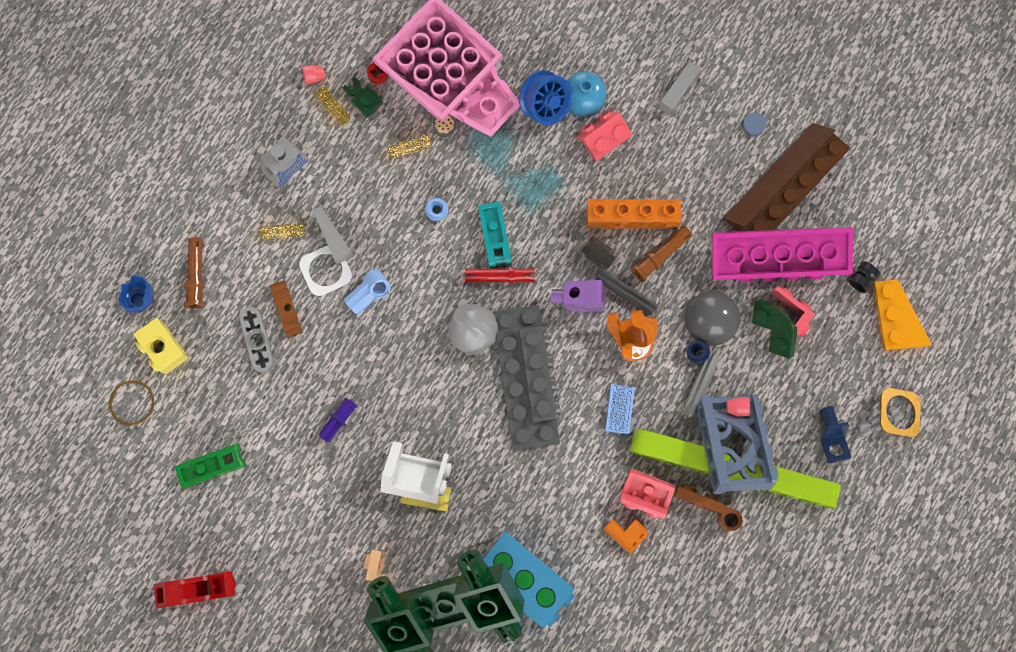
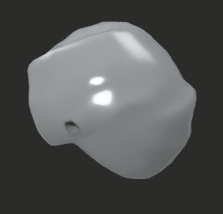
M475 304L459 306L454 311L448 326V336L456 348L471 355L482 353L493 345L498 332V325L494 314L489 309Z

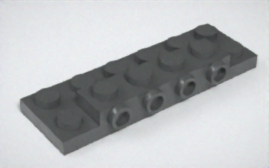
M539 305L494 311L493 314L498 325L496 337L513 450L560 444L556 415L560 414L559 400L554 401L553 391H557L555 377L550 378L549 368H553L552 354H547L546 345H550L548 331L543 332Z

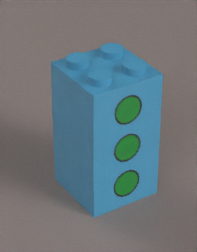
M506 531L484 557L488 567L501 563L505 564L525 600L523 612L543 629L546 625L551 627L560 616L557 611L562 605L567 607L575 597L572 594L575 589Z

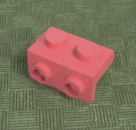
M610 110L603 112L598 116L599 119L596 122L585 125L581 128V132L576 135L578 140L583 141L595 161H598L632 136L620 112Z
M630 469L621 492L620 502L629 509H639L645 511L647 515L653 518L661 517L665 519L676 485Z

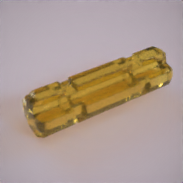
M323 86L316 91L319 100L336 117L341 126L346 125L351 120L348 113L343 110V107L326 87Z
M429 135L421 136L418 140L414 138L401 142L398 146L396 144L388 146L387 150L389 157L395 159L400 157L399 155L401 154L405 156L418 152L421 148L423 150L431 148L432 143Z
M295 223L294 226L283 224L273 225L272 228L261 226L259 232L261 239L266 240L271 239V237H274V239L290 238L293 235L301 237L305 236L306 231L303 223Z

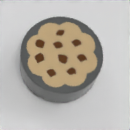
M448 115L442 122L435 118L433 122L434 131L440 137H450L456 130L455 119L451 115Z

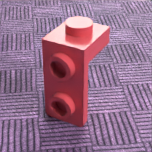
M776 286L770 294L800 316L793 327L797 326V337L799 335L803 337L811 328L808 323L815 313L811 311L812 308L808 304L793 298V294L788 289Z

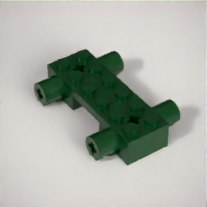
M474 549L463 553L458 558L457 566L462 575L401 593L396 591L387 576H381L373 580L367 587V592L373 601H370L364 623L383 652H433L430 646L434 632L468 622L475 634L493 629L499 639L505 644L515 641L522 633L519 621H522L525 600L505 564L501 563L488 567L480 552Z

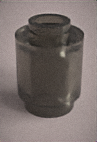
M591 237L581 250L585 254L584 257L600 269L605 267L609 269L617 258L614 256L616 251L598 238L594 239Z

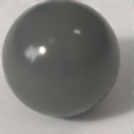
M703 292L694 297L688 304L685 312V324L691 336L697 341H703L711 346L721 345L731 340L739 329V308L731 297L722 292Z

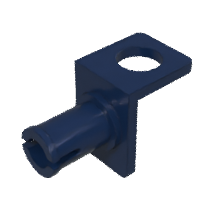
M833 406L824 407L819 411L825 426L820 441L828 463L851 459V453L844 437L849 424L848 422L839 424ZM833 444L840 445L843 449V454L840 456L833 455L830 452V446Z

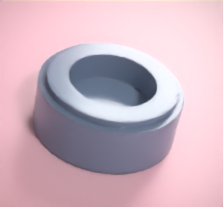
M759 113L748 114L742 125L744 132L752 137L761 135L766 128L764 116Z

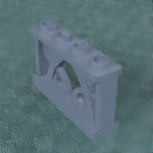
M757 394L715 398L701 396L696 411L713 493L723 494L726 491L759 489L771 490L778 480V470L773 465V449L768 444V428L766 423H763V408L761 402H758ZM735 397H749L750 400L749 419H744L742 416L735 418L732 414L714 411V409H726V401ZM724 424L727 425L724 433L718 431L717 426L724 428ZM732 428L741 433L751 443L749 450L741 459L732 449L721 446V441L729 436ZM723 455H729L731 457L729 462H726L724 460ZM757 465L761 469L762 477L752 478L746 473L744 468L747 467L749 472L756 474L754 466ZM738 472L743 478L735 480L728 479V477Z

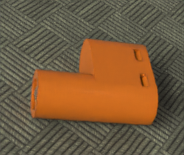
M613 519L603 529L629 554L649 534L646 528L636 519L625 530Z

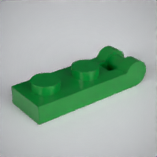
M233 444L174 466L181 489L192 487L246 467L245 459H242L240 451H242L240 444ZM231 455L233 462L226 464L224 457Z

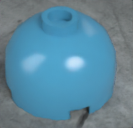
M588 71L577 72L570 76L567 81L570 83L573 93L571 107L568 112L581 118L598 114L605 106L607 98L606 86L601 77Z

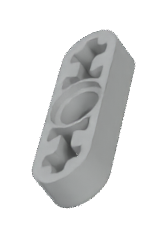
M247 307L240 313V322L251 364L256 371L268 373L274 367V358L263 317L256 308ZM249 313L257 316L254 319V325L257 328L260 326L261 329H253L248 332V329H252L251 323L245 321L249 317ZM255 334L263 336V343L260 346H253L251 344V338ZM254 351H262L263 357L269 359V362L265 363V368L257 365V362H260L261 359L258 353H253Z

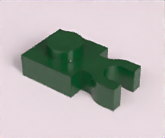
M353 77L352 82L356 87L349 89L344 85L342 89L347 95L354 97L351 100L352 104L368 118L383 104V100L368 85L362 89L359 80Z

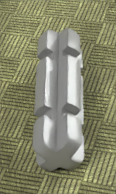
M898 408L887 411V417L891 424L903 418ZM880 415L869 420L868 423L865 422L857 426V431L861 437H866L872 434V432L874 433L881 429Z

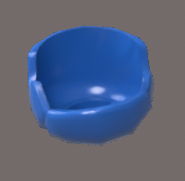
M132 275L128 283L121 285L119 304L127 312H142L153 302L154 290L145 278Z

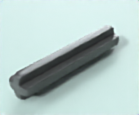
M601 269L597 273L595 280H602L606 288L648 315H652L658 306L655 302L605 270Z

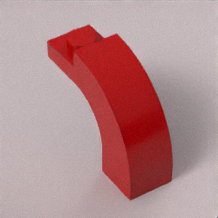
M233 571L153 584L155 606L158 609L235 596L236 581L233 577Z

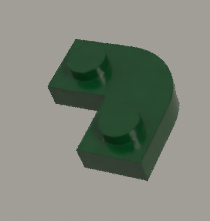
M763 300L755 301L752 324L772 330L769 352L788 359L794 357L797 326L793 327L791 319L786 314L787 310Z

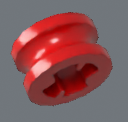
M375 63L370 64L367 68L368 79L371 83L380 85L387 80L388 74ZM376 69H380L381 73L383 72V74H379L378 78H375L374 74H372L376 72Z

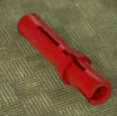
M509 266V269L465 268V275H475L474 277H465V283H535L534 276H525V274H535L534 268L514 269V266Z

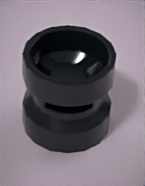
M862 261L857 267L858 271L851 274L847 281L858 292L865 294L871 288L870 284L876 282L881 273L871 263Z

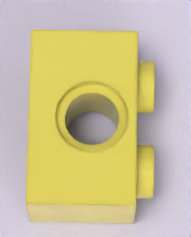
M155 318L133 334L138 340L135 342L138 349L143 354L147 353L151 358L148 362L155 372L160 371L166 375L189 359L164 322L158 318ZM163 342L164 349L160 353H156L155 348L157 344Z

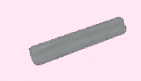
M710 352L708 360L702 363L682 410V414L687 418H695L697 404L701 396L705 395L720 358L714 353Z

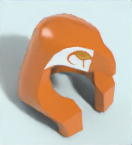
M634 310L631 312V319L619 321L618 312L609 313L607 315V328L615 338L623 359L635 362L648 358L653 350L658 333L657 318L645 317L642 310Z

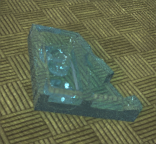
M471 128L466 146L476 153L486 165L488 164L499 177L503 178L516 136L497 130L492 137H489Z
M553 167L517 174L504 179L505 184L531 213H534L567 185Z

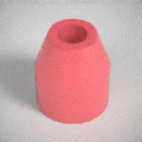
M317 65L302 66L305 84L317 83L325 78L323 67Z
M735 397L727 400V413L735 416H749V397Z

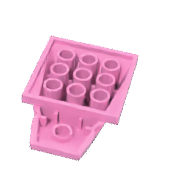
M429 0L373 58V62L441 122L450 114L473 129L492 137L520 107L514 93L496 73L495 65L503 55L441 0Z

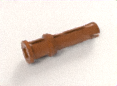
M683 225L656 250L647 252L644 255L645 258L637 265H632L630 267L631 272L639 281L644 283L647 280V276L654 270L661 268L662 262L693 237L692 232Z
M197 237L188 238V276L184 283L186 301L183 303V307L189 309L205 307L203 302L205 283L202 281L203 239L198 238L197 241Z

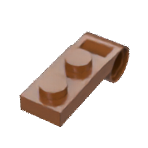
M683 484V487H676L673 497L718 514L717 523L722 530L736 531L742 526L743 518L740 512L718 502L719 497L708 493L702 496L696 493V488ZM728 513L732 514L735 518V524L732 527H728L724 522V518Z

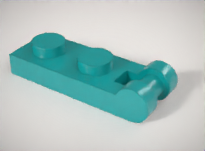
M501 201L478 205L489 269L496 268V265L505 264V266L512 265ZM502 249L503 255L494 256L493 250Z

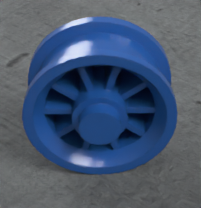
M548 70L536 71L524 81L520 89V109L524 115L535 119L542 125H554L561 121L570 110L573 93L572 87L565 78L555 75Z

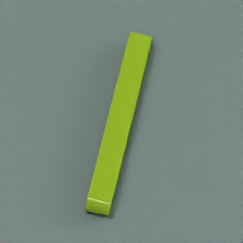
M635 429L629 450L630 453L710 475L704 446L643 429ZM723 455L724 460L726 462H729L731 457L729 455ZM754 466L756 474L749 472L747 467L744 468L746 473L752 478L762 477L759 466ZM776 467L778 470V480L771 490H765L826 508L836 509L841 485ZM739 472L728 477L729 480L743 479Z

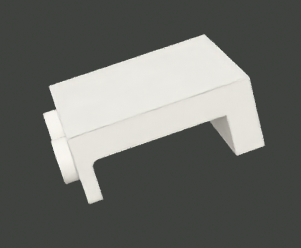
M393 441L382 473L380 492L437 504L440 494H445L447 481L444 478H449L452 464L448 463L449 454L444 453L442 462L402 454V443Z

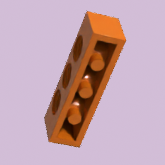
M588 199L586 205V229H678L681 223V200Z

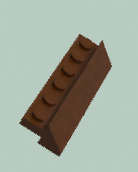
M812 123L723 219L736 231L775 230L851 148L834 134L836 130Z

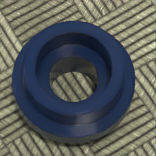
M694 341L687 348V357L692 363H704L710 356V348L703 341ZM697 351H703L701 355L695 356Z

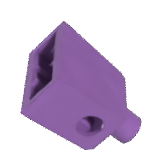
M602 280L566 281L564 289H552L551 301L552 303H564L567 311L605 312L606 289Z

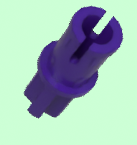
M345 397L335 413L330 414L331 418L319 433L320 438L328 443L331 442L340 428L346 426V420L354 409L357 408V405Z

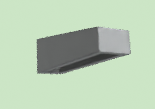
M689 61L661 100L659 109L671 115L700 73L701 68Z
M322 207L313 209V213L335 262L338 264L354 257Z

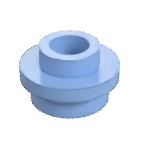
M440 198L431 199L425 207L426 215L433 221L443 220L448 214L447 203ZM440 207L441 212L436 214L433 212V208Z

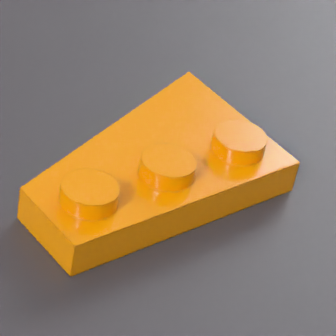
M898 279L874 282L873 289L883 351L931 346L932 344Z

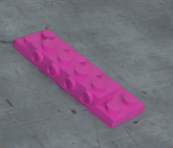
M833 227L711 233V279H739V282H752L753 278H762V281L770 282L776 281V277H785V280L794 281L799 280L800 276H808V279L817 280L822 279L824 275L853 274L854 228Z

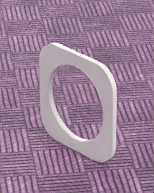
M328 245L303 256L299 263L310 291L316 296H322L348 284L352 279V272L345 260L341 262L342 275L335 284L320 286L312 281L309 275L310 264L314 258L321 254L332 255Z

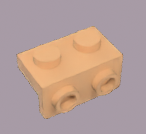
M372 550L371 554L366 555L364 569L368 570L365 580L372 582L376 578L381 577L386 552ZM389 578L391 583L394 584L395 579Z

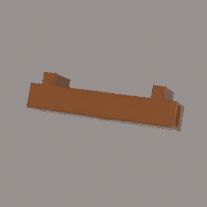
M283 280L269 285L286 336L290 338L295 336L296 333H303L286 281ZM287 305L292 306L290 311H285Z

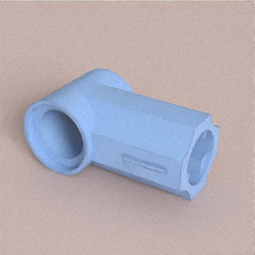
M371 270L365 275L364 282L350 293L344 301L354 313L359 315L374 300L387 296L390 292V284L381 271Z

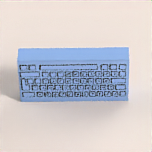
M610 385L606 432L629 434L635 387Z

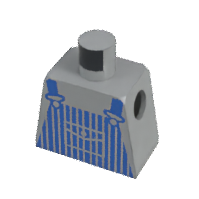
M285 137L272 146L260 159L262 173L277 188L281 187L310 160L294 143Z

